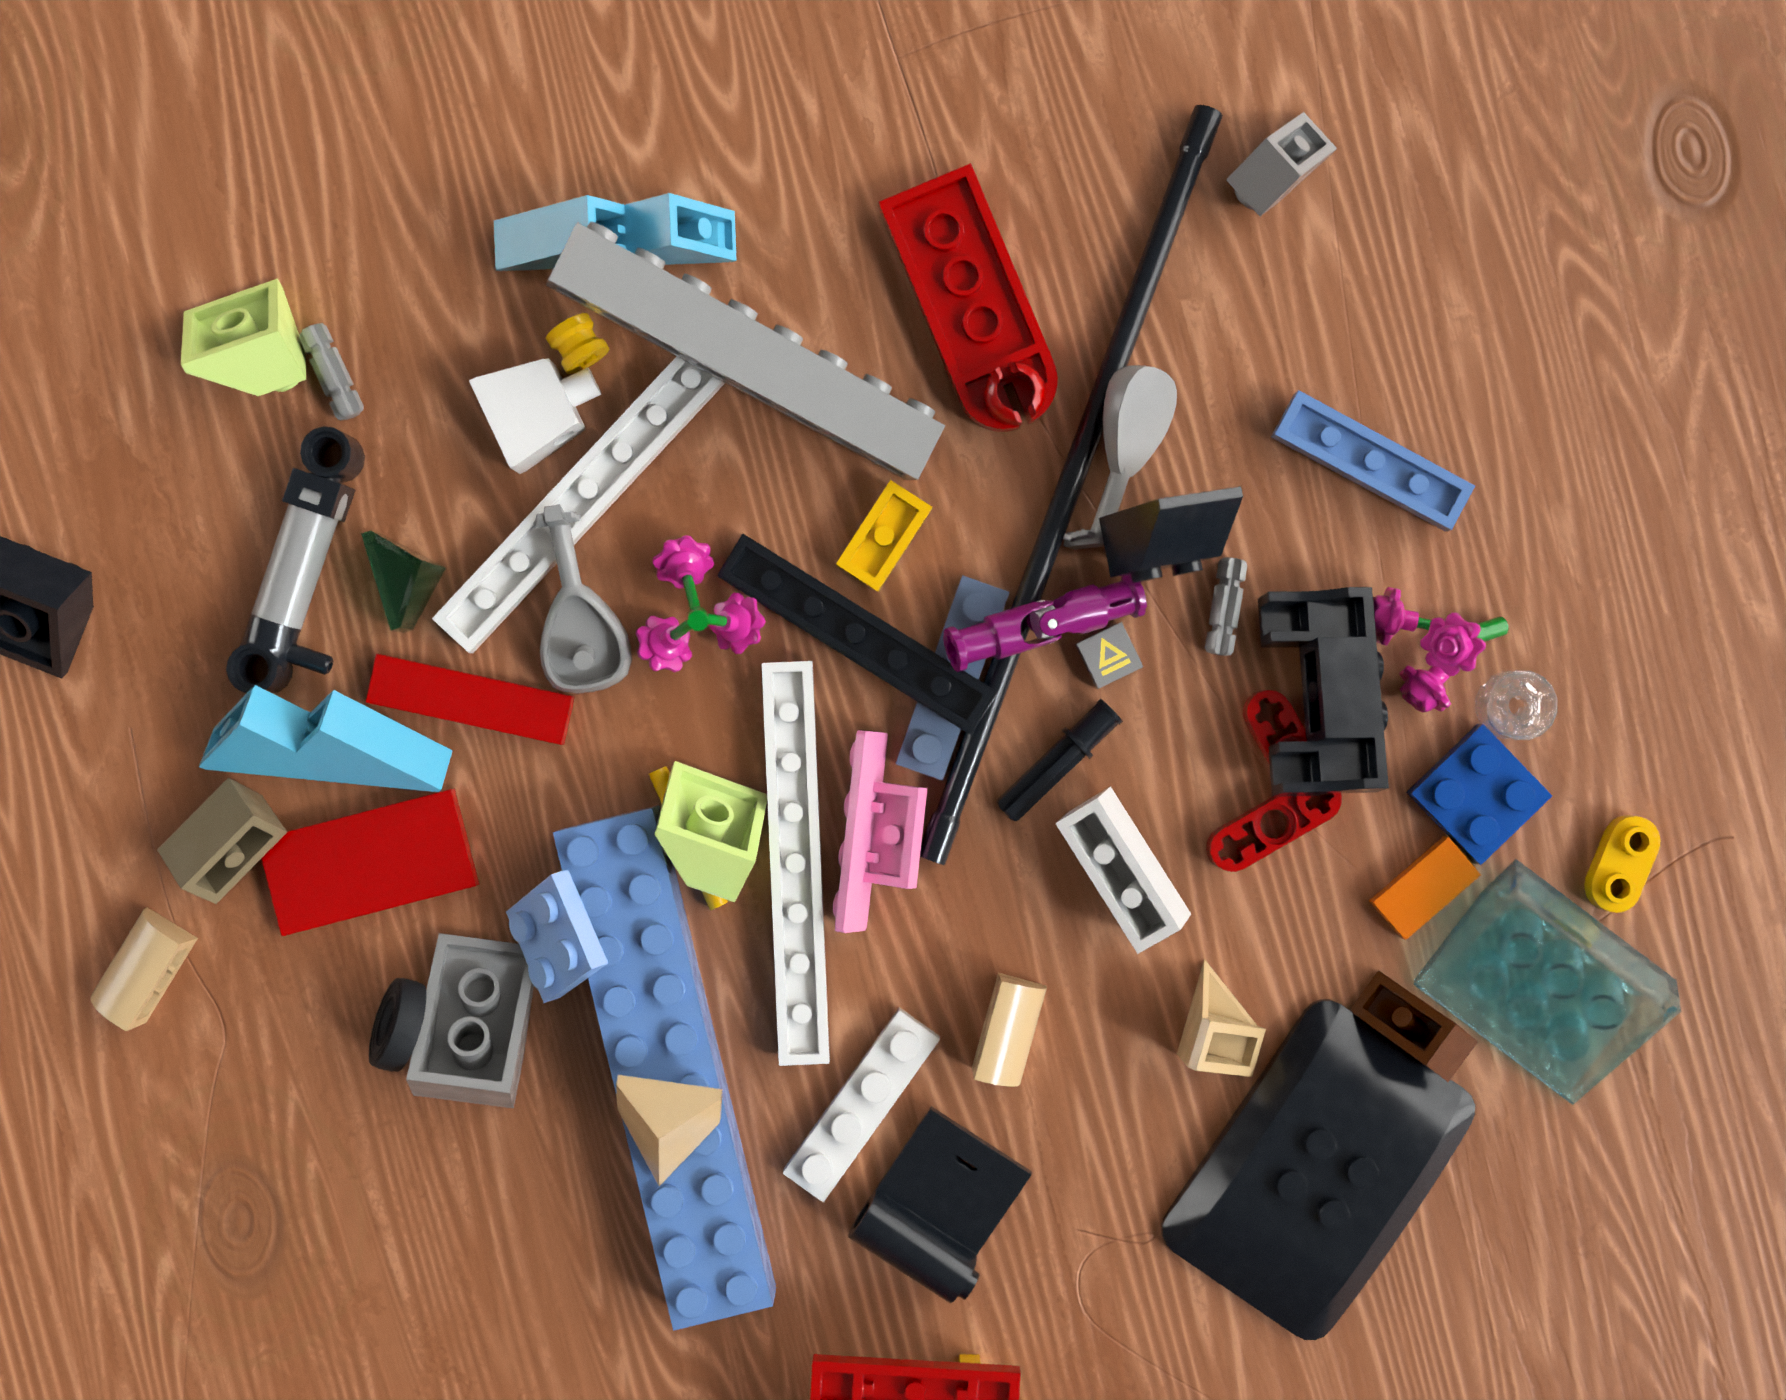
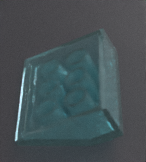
M1517 859L1480 893L1414 979V985L1572 1105L1681 1012L1676 979Z

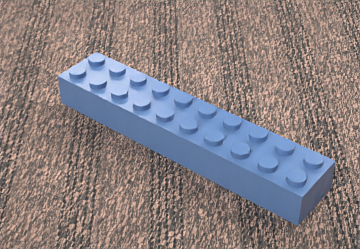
M660 805L563 828L553 832L561 869L562 871L569 870L608 962L607 965L591 975L588 980L615 1092L618 1075L722 1089L720 1123L660 1186H658L623 1121L674 1331L773 1307L777 1287L675 866L654 835L661 811Z

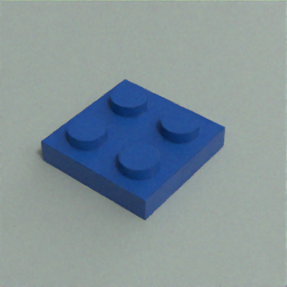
M1476 724L1406 792L1470 860L1477 865H1482L1552 797L1549 791L1484 724Z

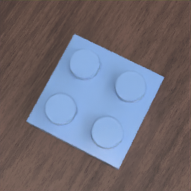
M569 870L551 874L506 911L510 932L521 947L528 964L530 980L538 989L543 1003L561 998L608 964Z

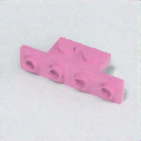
M858 730L856 740L850 750L852 776L850 791L844 802V813L847 818L845 839L841 844L838 855L841 867L839 891L836 893L833 901L836 932L850 933L866 930L872 883L905 889L917 887L927 788L883 782L888 734L884 732Z

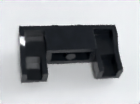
M1345 587L1296 592L1268 591L1258 598L1261 648L1299 647L1306 741L1278 742L1268 746L1272 797L1321 796L1327 793H1371L1388 789L1384 730L1388 723V711L1386 704L1381 701L1380 680L1383 676L1384 662L1381 653L1377 652L1372 587Z

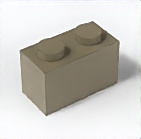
M227 778L157 851L180 889L217 904L287 831L263 795Z

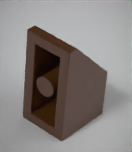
M1379 970L1350 1009L1353 1014L1447 1082L1451 1080L1478 1043L1455 1022Z

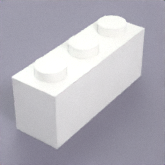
M1111 786L1070 810L1055 823L1137 954L1182 929L1191 913Z

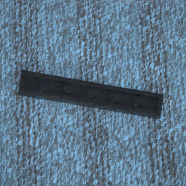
M745 534L741 535L717 574L722 580L746 595L754 597L762 605L970 735L973 734L998 694L996 690L967 672H956L951 662Z

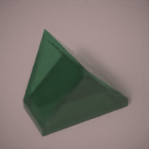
M371 530L361 533L390 631L405 633L413 630L446 568L383 534Z

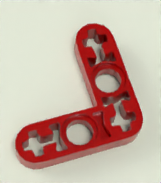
M1261 690L1247 698L1243 706V718L1269 766L1268 746L1278 742L1306 741V730L1291 703L1283 694L1274 690ZM1262 699L1266 704L1276 703L1279 710L1273 714V717L1279 728L1285 729L1290 724L1293 729L1291 733H1285L1276 737L1270 744L1266 736L1276 734L1273 727L1268 721L1258 722L1255 717L1261 711L1258 702ZM1328 793V796L1322 800L1325 807L1322 811L1315 807H1306L1305 802L1311 796L1271 797L1214 830L1206 843L1208 858L1215 866L1225 871L1237 872L1243 870L1332 819L1342 805L1341 793ZM1272 809L1281 811L1287 820L1284 833L1276 838L1265 836L1260 827L1262 816ZM1249 822L1252 835L1262 846L1255 850L1254 843L1249 841L1237 849L1239 858L1236 861L1227 856L1220 858L1218 852L1224 848L1222 839L1227 836L1231 840L1237 841L1249 835L1242 828L1244 824Z

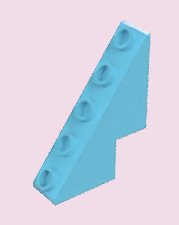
M671 193L625 205L585 195L494 220L496 271L554 269L576 223L578 222L587 227L590 221L614 232L618 236L616 244L632 253H635L637 248H642L661 258L665 265L737 261L735 211Z
M254 685L214 727L199 767L213 771L440 792L453 750L335 690L311 712H308Z

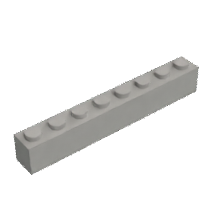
M592 221L589 222L587 227L578 222L576 223L546 286L905 480L919 479L945 427L944 424L933 419L935 411L932 408L911 398L908 399L907 403L889 395L892 387L874 376L865 374L863 379H860L845 370L848 363L831 352L823 349L820 350L818 355L801 346L803 338L786 327L776 324L772 330L755 321L758 313L745 304L730 299L728 305L710 296L712 288L698 278L684 274L682 279H679L663 270L665 262L651 252L642 248H637L635 253L628 251L616 244L618 236L604 226Z

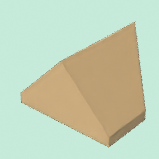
M1204 959L1177 1055L1188 1068L1195 1071L1252 1077L1266 1029L1259 1027Z
M618 1075L616 1082L617 1110L658 1186H660L720 1123L722 1089Z

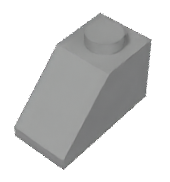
M1303 112L1268 136L1226 180L1235 189V195L1238 200L1261 217L1288 195L1337 148Z

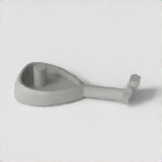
M1145 365L1126 366L1116 371L1109 381L1103 409V431L1110 474L1091 530L1081 529V531L1065 533L1063 546L1074 550L1104 546L1099 518L1118 512L1129 478L1134 476L1153 455L1166 435L1172 421L1177 403V389L1175 381L1163 370Z
M558 504L544 507V513L536 514L533 522L534 528L549 526L562 586L550 606L541 635V665L545 677L553 688L576 694L595 692L619 683L628 675L632 662L631 645L624 626L611 608L591 588L582 584L569 524L581 521V516L573 511L564 512L561 505Z

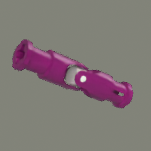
M1131 574L1123 575L1120 582L1100 588L1092 584L1069 591L1054 601L1039 600L985 616L983 623L957 630L954 626L945 628L943 636L944 647L953 669L956 672L966 670L969 663L992 656L999 660L1054 643L1065 632L1084 634L1107 626L1108 621L1131 615L1134 618L1144 616L1147 608L1146 595L1140 582L1132 583ZM1030 613L1027 618V624L1035 633L1037 639L1025 642L1021 635V622Z

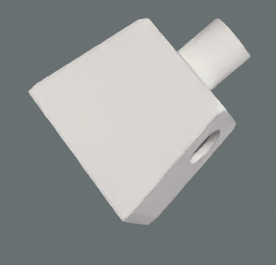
M549 358L469 380L509 467L519 474L528 471L582 433L586 428L576 406L601 395L600 389L588 367L562 379L556 365Z

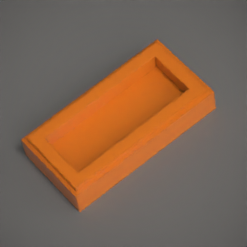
M1443 836L1373 896L1369 902L1400 938L1407 940L1479 878L1481 874L1449 837Z

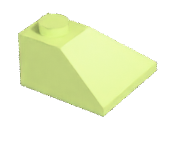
M278 278L184 311L181 366L185 373L256 396L272 391H287L299 382L306 380V353L299 339L294 318Z
M677 761L674 762L654 835L687 886L732 902L736 901L756 862L767 805V794Z

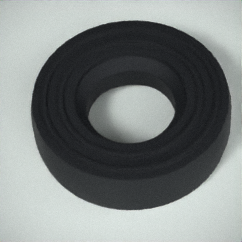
M396 978L388 987L380 1003L372 1028L369 1044V1062L372 1066L382 1070L398 1072L406 1065L417 1043L424 1019L426 988L423 984L405 978Z

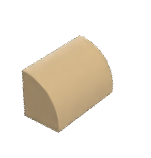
M146 907L91 994V1003L102 1016L124 1031L145 1024L198 938Z
M998 972L972 1065L974 1080L1001 1086L1013 1087L1020 1085L1045 997L1046 985Z

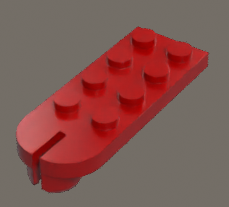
M970 163L879 201L878 208L957 397L967 416L977 425L991 431L1009 432L1019 429L1022 420L1018 411H1013L1004 386L1012 384L1028 425L1038 420L1048 410L1055 397L1058 386L1057 369L972 164Z

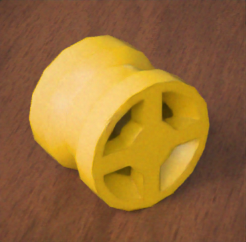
M588 313L577 314L554 327L545 338L552 349L559 350L563 357L561 365L567 374H575L592 366L610 350L605 340L596 337L593 332L594 322Z

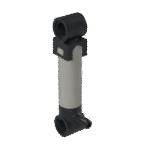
M323 426L315 428L305 436L301 443L300 455L302 462L310 473L296 468L292 470L282 502L288 503V507L240 647L232 652L227 661L226 671L229 681L236 689L243 693H247L254 685L272 694L280 692L289 684L292 678V664L323 675L328 674L332 669L334 662L332 656L297 645V641L338 521L345 523L356 491L340 483L353 480L364 467L365 455L363 447L355 438L334 427ZM339 443L342 448V457L336 465L327 467L324 461L325 452L332 444ZM262 656L267 661L269 669L266 678L258 682L253 676L252 666L255 660Z

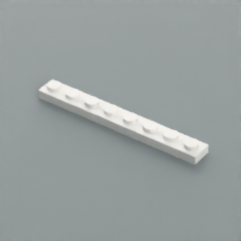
M676 356L432 619L468 653H474L557 564L549 526L534 528L533 522L536 514L544 513V507L558 504L561 505L564 512L573 511L580 514L581 521L569 523L575 545L726 382Z
M813 661L762 663L779 1066L829 1064Z

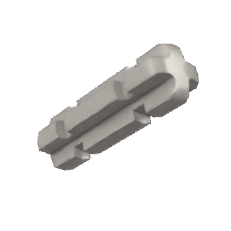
M318 323L302 329L299 339L305 352L313 356L309 361L325 395L333 399L329 404L335 417L343 421L358 416L363 411L364 405L356 390L351 391L350 386L353 385L352 379L336 347L331 348L330 343L334 341L327 326L323 323Z
M1225 557L1218 563L1216 578L1220 579V583L1215 585L1209 619L1212 631L1207 632L1205 650L1210 654L1228 656L1234 652L1236 635H1232L1233 629L1238 627L1244 590L1240 588V582L1245 581L1247 571L1246 561L1238 558Z

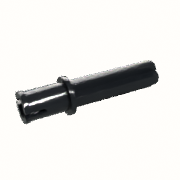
M1099 699L1097 704L1070 730L1065 727L1062 730L1065 735L998 798L997 804L999 808L1011 820L1018 821L1085 756L1090 759L1093 756L1090 751L1118 724L1120 725L1123 720L1105 701Z

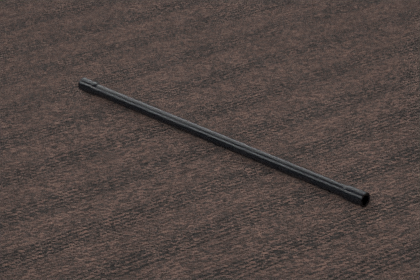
M1206 105L1194 106L1179 147V157L1011 609L1037 602L1042 598L1064 534L1066 533L1103 433V409L1109 381L1116 371L1128 366L1201 166L1209 155L1222 120V113L1215 108ZM1030 613L1021 622V635L1024 641H1026L1030 630L1027 624V618ZM1021 653L996 660L994 657L992 658L983 683L996 690L998 694L973 734L964 733L937 809L932 813L922 839L920 857L942 865H945L960 826L962 810Z

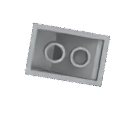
M439 933L426 988L424 1019L417 1043L411 1055L406 1078L413 1096L514 1109L524 1059L534 985L528 973V964L519 944Z

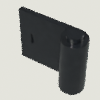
M931 1106L861 1209L850 1229L848 1238L947 1302L952 1303L957 1297L965 1300L974 1289L980 1275L974 1270L977 1254L1031 1177L1032 1171ZM957 1156H959L960 1158H962V1159L965 1160L966 1162L970 1163V1164L973 1165L975 1168L969 1166L968 1164H966L965 1162H963L962 1160H960Z

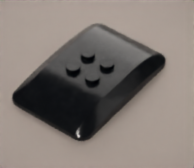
M1320 999L1312 1002L1303 1011L1166 1212L1161 1223V1234L1164 1242L1175 1254L1295 1336L1304 1340L1322 1338L1334 1327L1368 1282L1442 1173L1474 1119L1475 1103L1473 1098L1463 1087L1452 1080L1449 1082L1445 1081L1340 1003L1330 999Z

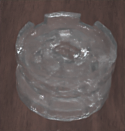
M1503 671L1491 676V679L1480 687L1476 696L1475 712L1480 724H1484L1496 737L1507 740H1531L1543 735L1552 726L1557 715L1558 699L1553 686L1543 676L1532 671ZM1512 697L1524 701V707H1519L1515 714L1509 709V701Z

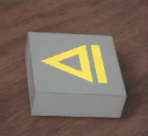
M1122 622L1075 644L1096 689L1143 667Z

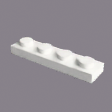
M899 1007L784 1167L783 1174L824 1202L939 1042L940 1036Z

